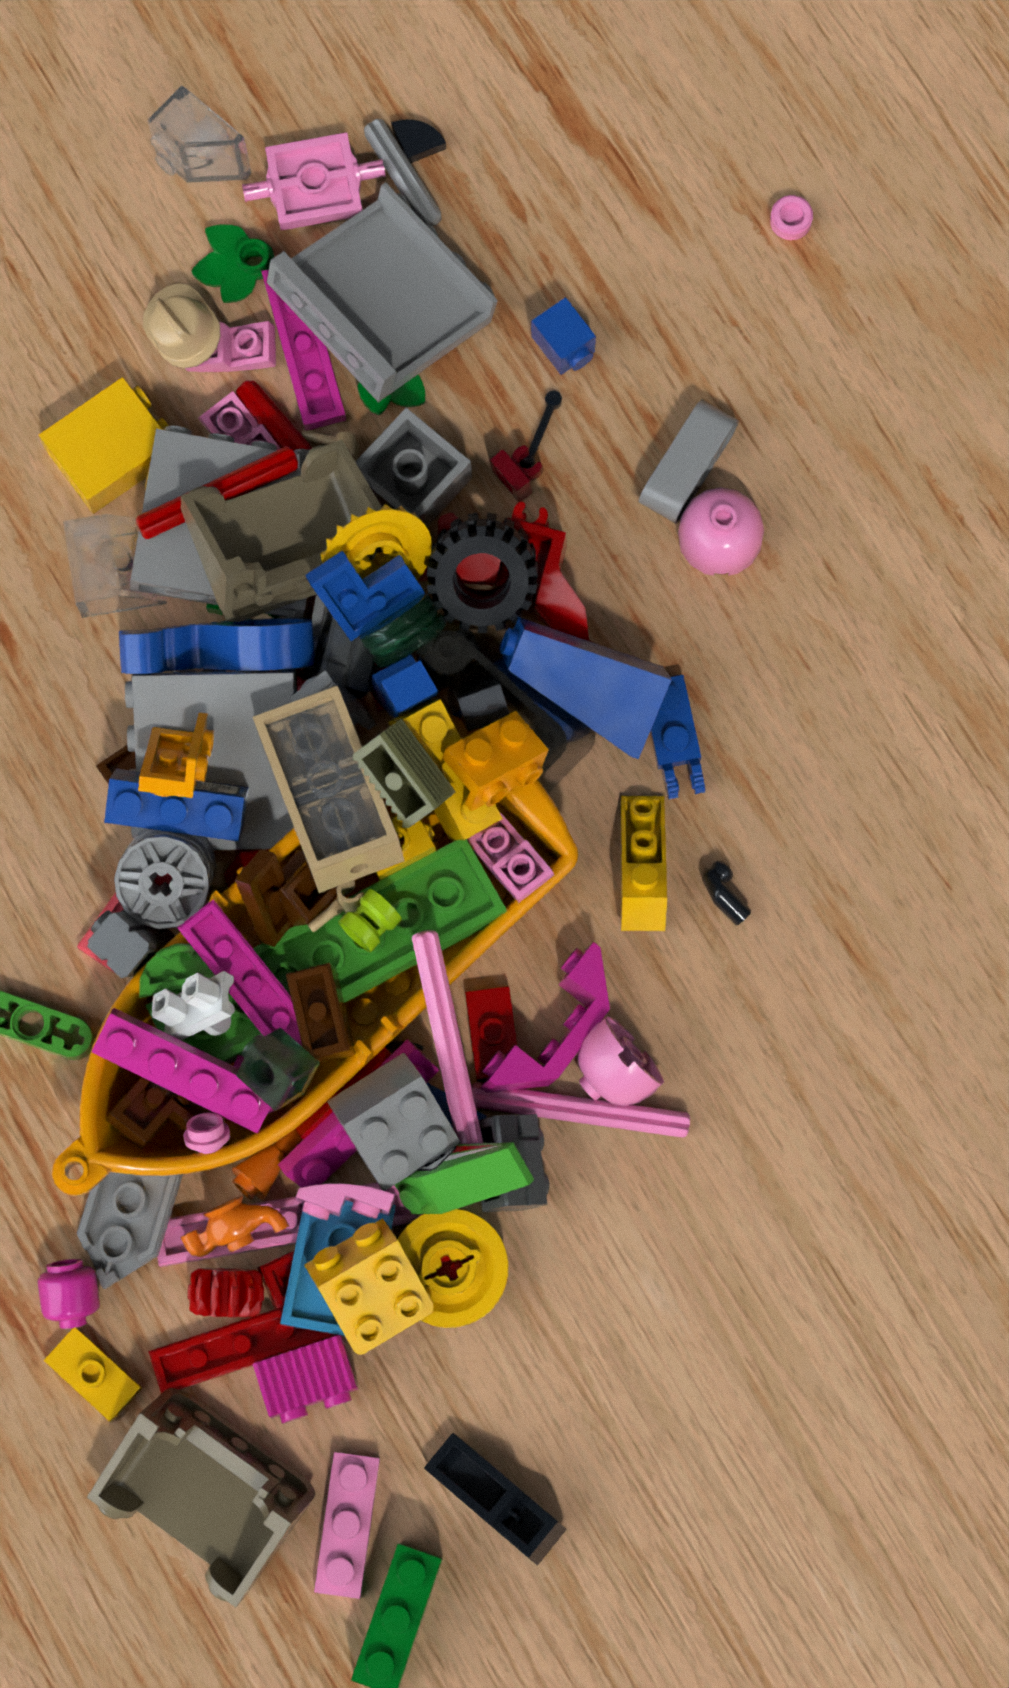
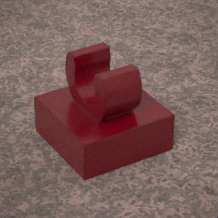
M526 445L518 447L513 452L511 458L502 449L490 459L492 472L518 502L523 501L533 493L530 481L539 478L543 472V465L540 461L529 469L520 466L521 460L529 455V449Z

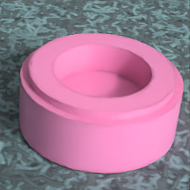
M795 195L784 196L777 200L772 207L770 216L771 228L782 239H800L811 228L813 210L810 204L802 197Z

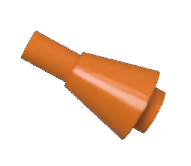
M294 1129L275 1142L274 1145L264 1148L232 1168V1172L236 1176L232 1183L246 1198L252 1200L257 1196L264 1200L281 1171L278 1164L303 1138Z

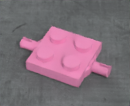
M346 132L265 147L268 161L267 180L242 184L245 202L270 197L272 204L277 210L280 230L282 231L352 218L362 211L359 195L361 181L386 176L382 159L357 163V159L351 152L348 133Z

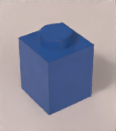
M566 297L531 320V337L560 375L571 368L574 371L581 369L593 358L596 335Z

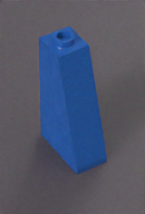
M518 617L514 629L508 628L500 646V653L503 654L502 658L507 669L630 757L639 759L672 680L665 668Z

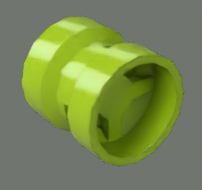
M369 889L360 898V906L355 911H347L338 921V924L355 943L371 953L380 944V936L386 930H393L402 921V918L386 899L376 891Z

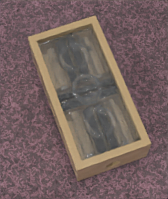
M338 685L253 716L259 738L319 893L404 862L398 836L383 798H380V791L375 790V784L369 783L370 776H365L364 769L358 768V761H353V754L361 749L362 745Z

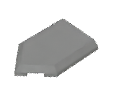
M110 1172L89 1192L77 1236L95 1266V1273L103 1289H107L159 1256L183 1174L142 1176Z

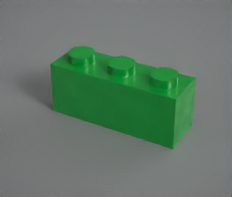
M401 1543L397 1544L351 1681L370 1688H400L443 1558Z

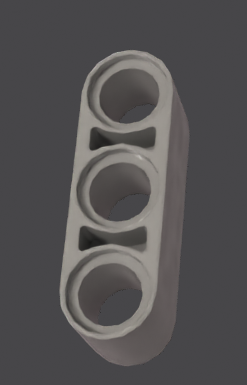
M701 399L649 478L638 502L676 524L726 448L738 426L739 420Z

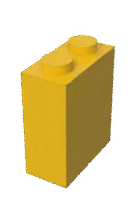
M123 377L38 434L47 454L92 514L147 477L156 429L165 430L166 426H169L163 418L157 421L147 410L152 405L145 393L138 385L131 389Z

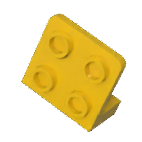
M383 1218L375 1223L361 1226L354 1232L352 1237L336 1246L322 1249L314 1256L313 1260L304 1264L356 1354L362 1355L433 1312L434 1305L398 1239Z

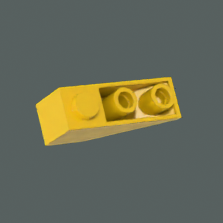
M621 796V931H665L667 914L665 796Z

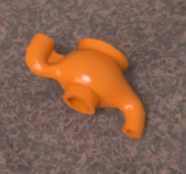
M242 1195L204 1213L203 1216L209 1218L203 1233H198L197 1229L180 1236L186 1250L192 1256L203 1257L209 1255L217 1246L227 1245L229 1252H233L252 1243L255 1240L251 1233L263 1223L270 1224L275 1233L289 1227V1224L278 1210L270 1206L242 1203L244 1196Z

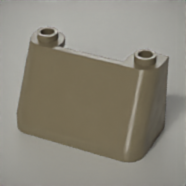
M343 440L312 448L303 461L301 475L225 501L219 489L206 486L194 488L189 493L181 495L183 517L217 604L225 619L229 622L244 621L316 595L317 593L305 575L322 564L320 553L327 550L326 538L335 537L337 525L346 526L350 523L351 514L360 517L365 515L367 507L375 511L382 508ZM378 547L375 549L374 554L367 556L369 560H373L377 553H382L383 551Z
M169 1388L138 1415L87 1498L95 1503L105 1516L112 1519L130 1518L138 1511L210 1564L205 1574L210 1592L216 1598L227 1601L236 1608L315 1497V1490L311 1483L301 1474L194 1396L180 1389Z

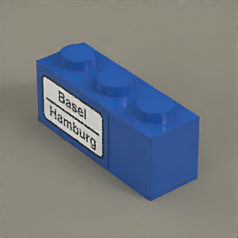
M116 769L109 778L104 823L239 842L244 829L249 787L197 781L193 798L178 796L161 797L153 793L138 791L140 772Z

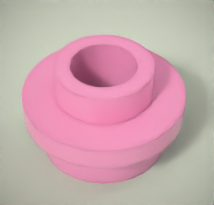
M202 1113L188 1120L186 1124L187 1129L183 1135L185 1145L189 1149L209 1154L218 1151L228 1142L230 1130L220 1115L216 1113Z

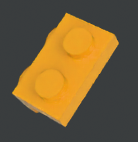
M514 711L448 746L442 758L470 791L465 805L470 811H474L485 804L488 807L497 804L506 796L508 791L519 785L524 788L533 784L543 773L542 766L549 749L518 712Z
M198 713L194 732L158 727L152 728L139 775L138 791L153 793L161 797L178 796L193 798L197 781L205 782L208 757L212 755L214 730L207 729L208 713Z

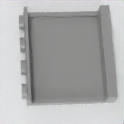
M386 182L381 185L377 201L299 254L290 258L283 251L271 259L267 277V284L377 402L384 399L491 323L498 302L492 289L485 282L479 281L471 273L463 258L458 253L452 252L439 239L436 230L429 223L423 222L415 214L407 199L403 195L396 193Z
M166 426L165 430L156 429L142 513L277 451V446L263 441H254L251 445L234 443V438L217 433L209 434L208 438L191 435L189 429L180 426ZM294 450L298 460V468L253 491L301 475L303 461L310 450ZM186 522L150 539H144L140 531L138 532L130 590L218 605ZM307 598L271 610L265 614L288 618H302Z
M296 668L277 671L133 674L132 681H126L125 683L126 708H133L134 725H128L127 727L128 751L135 752L136 769H130V771L141 772L153 727L194 732L198 713L202 712L208 713L207 729L214 730L212 755L208 757L205 781L249 787L244 829L239 842L206 837L212 850L271 849L293 828L259 738L253 716L293 702L290 697L297 692ZM131 826L132 838L134 839L139 831L145 828Z

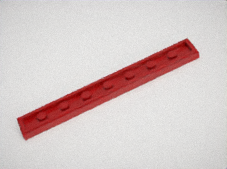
M445 1256L440 1259L442 1267L436 1270L437 1273L426 1277L425 1280L436 1276H447L450 1281H454L458 1278L457 1270L463 1267L462 1264L474 1257L452 1262L449 1256ZM283 1307L148 1351L162 1394L169 1388L183 1390L251 1367L256 1362L337 1335L281 1325Z

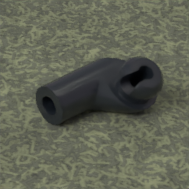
M715 861L710 869L705 868L702 881L713 903L735 925H739L750 915L752 910L726 885L733 878V871L724 862Z

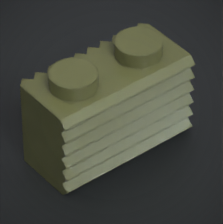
M402 718L353 754V761H358V768L364 769L365 776H370L369 783L375 784V790L381 791L380 798H385L386 805L392 806L391 812L397 813V820L403 821L402 827L404 828L414 825L456 793Z

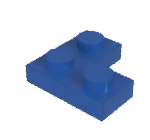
M342 550L305 575L314 591L350 641H353L425 593L400 555L362 579Z

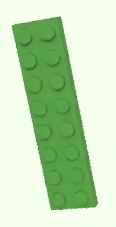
M467 839L456 840L348 897L354 898L359 893L364 892L365 894L369 889H372L386 899L402 918V921L393 930H386L380 936V944L371 953L355 943L338 924V921L344 916L345 912L333 917L314 933L307 924L294 926L287 930L275 947L262 943L254 947L253 950L289 995L290 990L286 974L330 962L337 970L345 1003L415 966L417 960L412 942L414 934L425 930L436 931L439 936L441 950L443 951L484 929L491 921L507 912V909ZM228 992L229 1002L233 1004L235 1011L231 1016V1025L227 1032L214 1036L202 1030L181 1041L231 1064L236 1061L238 1055L245 1056L249 1050L253 1048L259 1049L269 1043ZM152 1001L145 1006L157 1029L164 1032L165 1024L152 1017Z

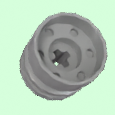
M145 828L139 831L118 862L114 877L116 897L125 912L140 924L157 929L178 927L197 913L205 904L217 871L214 851L206 837ZM167 873L171 875L172 880L170 884L164 882L159 886L154 881L157 875L164 876Z

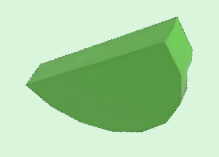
M177 943L161 949L147 962L139 980V998L153 996L164 989H168L171 992L182 991V985L186 978L196 973L207 978L215 975L190 944Z

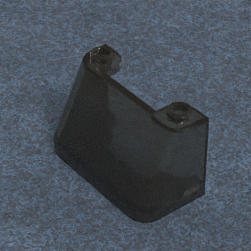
M470 626L468 631L457 628L441 631L433 635L416 652L417 662L421 660L438 692L442 688L456 687L492 674L501 685L506 704L518 712L549 749L542 766L543 773L538 778V781L549 793L590 752L595 743L596 732L510 672L502 658L503 654L500 653L503 638L492 628L488 627L487 633H478V626Z

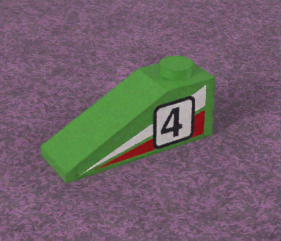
M513 1142L458 1144L395 1184V1187L399 1192L401 1202L410 1210L411 1214H443L528 1186L534 1181V1178Z

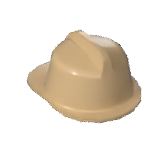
M178 283L165 287L151 299L143 315V328L147 337L161 356L173 366L184 369L197 367L207 361L217 349L221 337L220 323L199 292L190 285Z

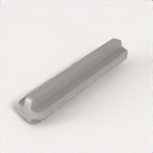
M376 119L368 123L364 127L365 137L378 158L383 160L385 169L400 193L407 199L411 209L423 222L429 223L432 227L437 225L442 220L440 209L384 120Z

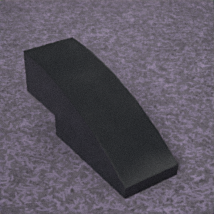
M492 674L453 687L447 691L451 710L455 716L461 718L468 732L477 728H484L510 714L501 685Z
M455 1433L450 1435L424 1467L428 1473L537 1566L567 1530Z

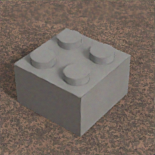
M405 408L356 461L357 466L381 506L386 504L392 509L402 506L409 513L415 512L426 527L431 524L472 479L471 461L408 408Z
M405 1053L400 1054L327 1101L383 1191L391 1188L461 1143L421 1074Z

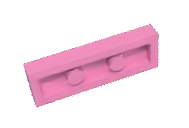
M334 1452L314 1593L361 1599L380 1458Z

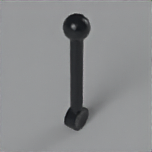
M550 391L545 396L546 409L529 447V455L520 462V466L525 469L532 468L536 464L534 457L553 411L562 405V396L557 391Z

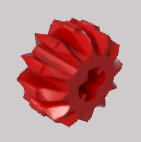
M237 1268L196 1269L191 1273L190 1284H188L187 1299H189V1311L195 1315L213 1317L256 1316L260 1313L262 1301L264 1300L262 1274L257 1270Z

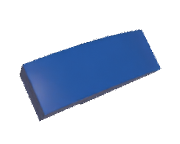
M412 655L372 675V688L375 699L394 718L401 716L438 694V690L421 660L415 662Z

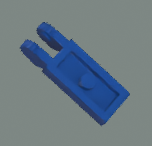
M684 675L670 677L672 679L650 731L657 768L662 771L668 800L678 798L679 784L673 767L688 764L690 784L692 789H694V793H705L704 778L700 764L701 753Z

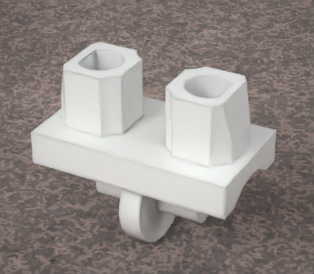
M225 971L211 978L196 973L186 978L182 985V992L175 994L168 989H164L156 993L153 997L152 1017L165 1024V1033L179 1040H183L202 1030L214 1036L225 1033L230 1028L231 1016L235 1011L228 997L229 988L234 983V976Z

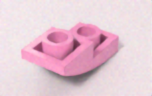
M269 321L229 328L223 322H219L221 337L215 352L207 361L199 366L185 369L191 372H231L276 367L275 326Z
M233 391L198 417L210 434L228 435L234 438V443L251 445L254 441L268 442L276 445L277 450L281 449L265 427L257 423Z
M500 813L503 819L471 836L467 841L478 858L520 903L552 878L554 872L527 840L524 841L504 815Z
M321 1184L299 1188L296 1200L304 1204L302 1212L326 1221L330 1214L340 1217L346 1200L353 1202L352 1211L377 1219L379 1212L389 1216L395 1200V1194L360 1185Z

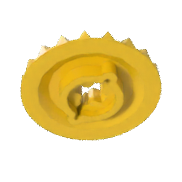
M384 504L378 511L367 507L365 515L360 517L351 514V521L346 526L337 525V534L335 537L326 538L327 550L320 553L323 564L343 550L363 579L400 555L418 580L428 565L432 552V541L426 525L415 512L409 513L402 506L392 509ZM380 547L383 552L377 553L373 560H369L367 555L374 554L375 549Z
M460 1209L443 1214H423L413 1220L398 1237L400 1245L434 1305L433 1312L420 1321L442 1328H458L469 1325L487 1315L502 1297L508 1279V1256L500 1236L483 1218ZM445 1256H449L452 1262L474 1257L462 1264L463 1267L457 1270L458 1278L454 1281H450L447 1276H436L425 1280L426 1277L437 1273L436 1270L442 1267L440 1259Z

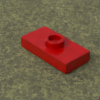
M509 986L465 992L477 1082L485 1081L488 1078L482 1071L498 1050L506 1054L512 1047L517 1046Z

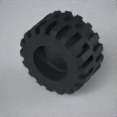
M487 512V519H479L478 513L468 514V520L462 522L460 517L451 522V527L448 531L444 528L438 534L436 544L433 543L426 575L428 576V594L433 595L432 604L435 609L439 610L442 608L444 610L443 618L450 624L454 619L460 621L459 629L465 631L469 630L470 625L478 626V633H487L488 626L495 625L496 631L505 629L506 621L510 619L513 623H516L518 617L521 618L522 610L528 611L532 604L533 594H536L538 561H536V550L533 543H528V534L522 528L518 531L514 529V521L507 517L504 522L497 521V514ZM473 554H490L500 559L506 565L509 577L497 589L487 592L475 591L468 588L459 579L456 573L458 564Z

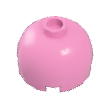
M723 487L705 490L693 498L681 515L678 530L680 550L689 564L702 573L713 576L714 573H729L728 576L734 575L749 567L760 553L764 535L760 511L751 498L738 490Z
M610 1016L604 1018L600 1023L598 1022L587 1035L581 1049L578 1051V1065L584 1075L579 1079V1083L594 1100H598L602 1096L608 1102L615 1105L628 1106L637 1104L655 1093L657 1088L664 1083V1078L646 1051L642 1054L632 1043L635 1038L629 1031Z

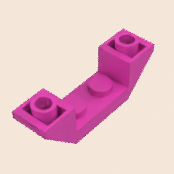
M593 942L583 952L576 948L561 966V969L567 974L558 985L586 1007L578 1004L563 1023L569 1030L560 1042L552 1038L537 1057V1060L543 1064L540 1065L516 1045L506 1054L498 1050L482 1071L488 1078L480 1087L486 1093L544 1087L549 1086L560 1077L581 1049L587 1035L598 1022L602 1021L610 1010L600 946Z

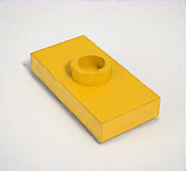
M77 1327L72 1328L43 1360L111 1423L142 1390V1387Z

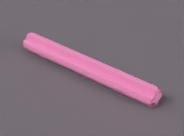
M433 930L421 931L412 936V942L453 1130L461 1142L459 1144L483 1143L439 936Z
M473 1083L471 1086L475 1106L478 1109L520 1115L537 1114V1117L682 1138L686 1137L689 1132L690 1114L687 1112L638 1105L621 1106L611 1104L608 1101L525 1089L486 1093L480 1088L483 1083Z

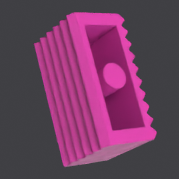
M341 1335L253 1364L268 1416L270 1418L280 1416L282 1424L307 1416L306 1407L320 1402H324L325 1409L350 1402L352 1399L349 1392L359 1389Z

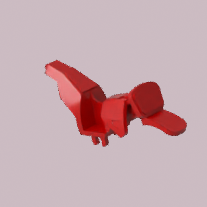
M522 501L518 502L514 507L512 517L508 519L514 521V529L518 531L522 528L528 534V543H533L536 550L538 578L535 594V615L546 627L593 642L589 639L585 606L561 573L567 549L566 532L549 528L548 511L545 507L539 509V518L536 521H525L527 515L523 511L526 505ZM449 512L439 517L438 534L444 528L447 531L450 529L451 522L458 518L454 513ZM485 553L466 557L458 564L456 569L461 582L470 589H497L509 577L506 565L497 557ZM428 565L417 581H427Z

